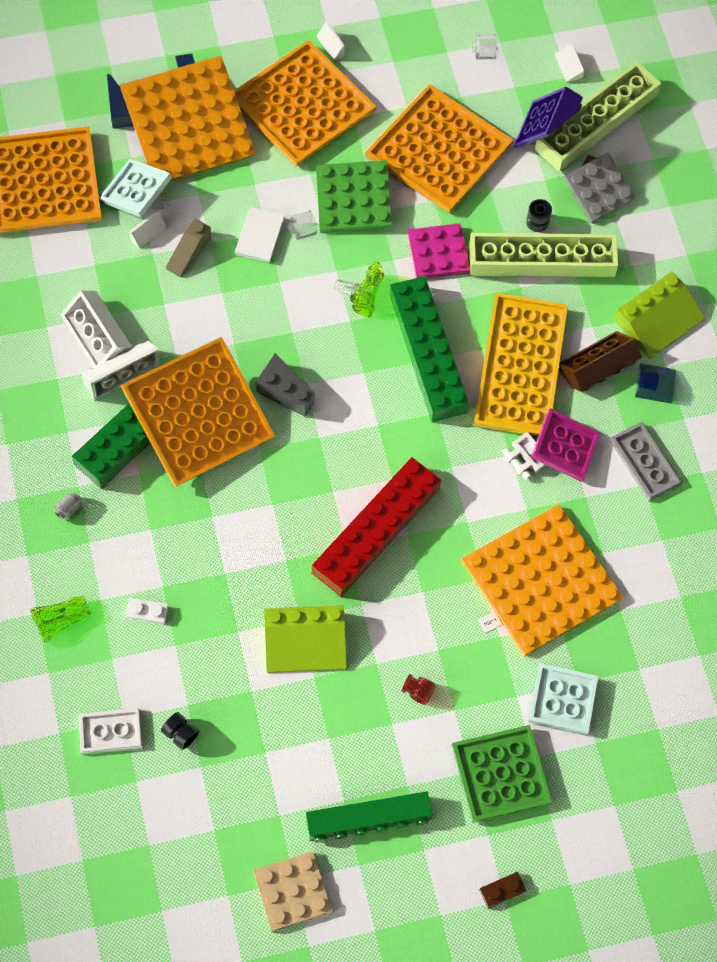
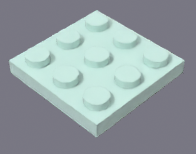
M129 159L99 199L101 203L142 218L172 179V176L166 171Z
M539 663L528 722L588 735L598 676Z

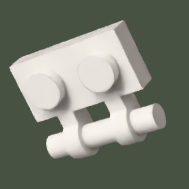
M528 432L512 443L515 450L511 452L508 447L502 450L507 462L512 463L517 469L518 475H522L525 480L532 476L528 469L532 468L537 473L547 466L531 458L536 441ZM521 455L526 462L522 464L517 459L518 456Z

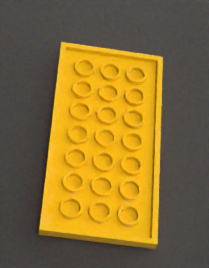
M495 293L473 426L523 435L528 432L530 436H539L547 411L550 408L553 409L568 305Z

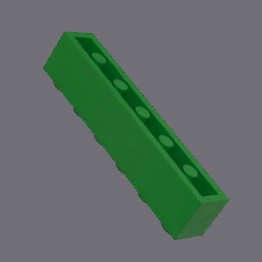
M426 791L306 812V822L309 840L319 843L326 841L330 837L343 839L347 837V834L355 833L356 836L367 834L371 830H376V832L387 831L388 827L396 826L397 829L408 827V824L412 823L424 825L429 823L433 814L429 794Z

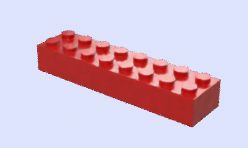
M411 457L312 564L311 574L342 597L440 489L441 479Z

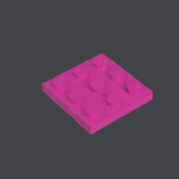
M461 223L408 229L407 234L416 278L426 276L427 279L470 273Z
M550 408L546 413L531 458L582 482L585 479L600 432Z

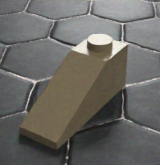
M195 218L184 232L166 265V269L182 277L211 239V227Z

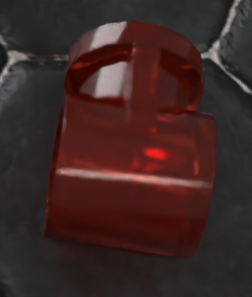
M409 674L401 692H408L414 701L427 705L436 685L426 678L419 677L416 679L413 677L414 675Z

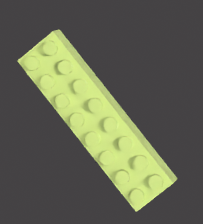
M636 61L584 101L579 112L552 134L537 140L535 150L560 172L658 96L661 82Z
M471 233L470 276L615 277L618 268L616 235Z

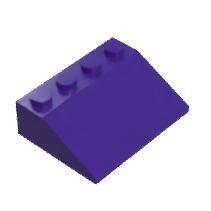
M565 86L533 100L513 147L519 148L552 134L579 112L582 107L581 101L583 96Z

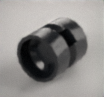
M537 199L530 203L526 218V224L530 230L542 232L548 228L552 214L551 204L543 199Z
M176 712L164 723L161 732L167 738H174L173 743L180 750H184L197 738L199 730L192 723L186 724V718L180 712Z

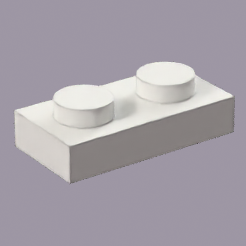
M129 598L125 618L165 625L168 604Z

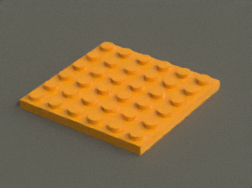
M307 40L234 90L241 112L295 167L376 111V105L310 40Z
M222 55L120 85L146 164L170 173L172 176L170 181L256 155Z
M429 84L365 152V156L371 161L387 160L388 172L450 214L513 144V139Z
M89 126L0 137V233L102 220Z
M222 337L121 385L126 398L174 487L275 437L273 430Z
M559 504L468 554L461 560L524 657L617 604L624 598Z

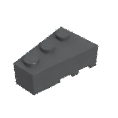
M276 353L256 381V392L306 417L314 404L315 393Z

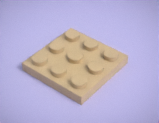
M313 851L253 870L271 932L332 913Z

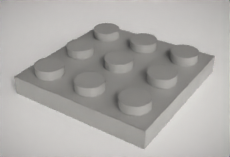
M609 152L563 177L590 223L636 198Z

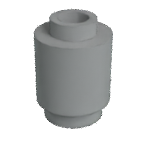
M71 491L70 494L67 493L54 506V513L61 520H68L81 507L80 504L83 500L78 494Z

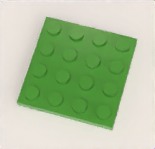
M387 160L316 165L320 233L392 228Z
M530 725L452 743L453 753L473 823L552 804V798Z

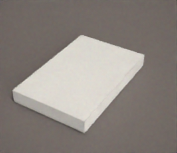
M250 207L235 255L270 263L282 228L284 215Z
M140 708L78 714L81 755L143 749Z

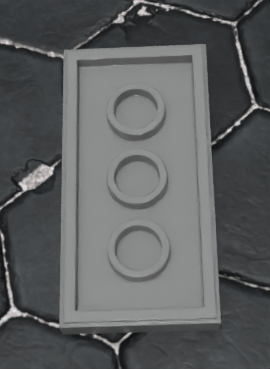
M643 422L610 437L609 441L648 501L681 486V480Z

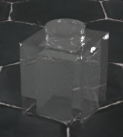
M496 34L476 35L475 42H472V53H475L476 60L496 59L498 50Z
M311 210L291 216V223L288 226L290 233L295 235L296 240L317 234V223Z

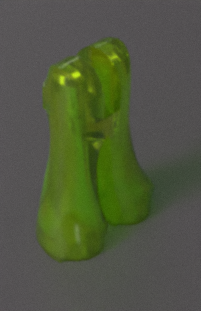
M375 262L368 267L365 279L350 296V301L353 302V310L367 318H370L374 313L375 295L384 279L382 265L379 262Z
M75 596L60 603L30 608L32 618L38 627L39 634L44 643L49 642L64 628L92 614L89 606H83L87 603L84 596Z

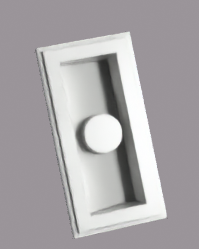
M326 21L319 31L317 38L331 59L335 61L344 57L345 45L331 24Z
M573 44L555 53L556 60L566 82L583 78L584 69Z
M158 210L130 230L131 241L138 248H142L166 230V225Z

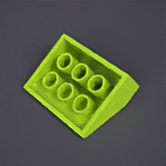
M673 271L617 309L614 321L628 336L636 338L638 347L649 359L705 320L687 287Z
M344 605L264 608L267 673L346 670Z

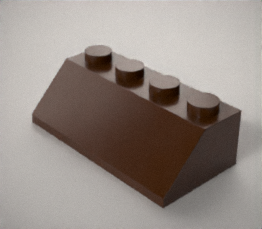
M615 331L559 362L558 370L572 388L584 392L589 390L594 384L605 381L610 375L619 373L626 366L635 364L642 356L636 338Z

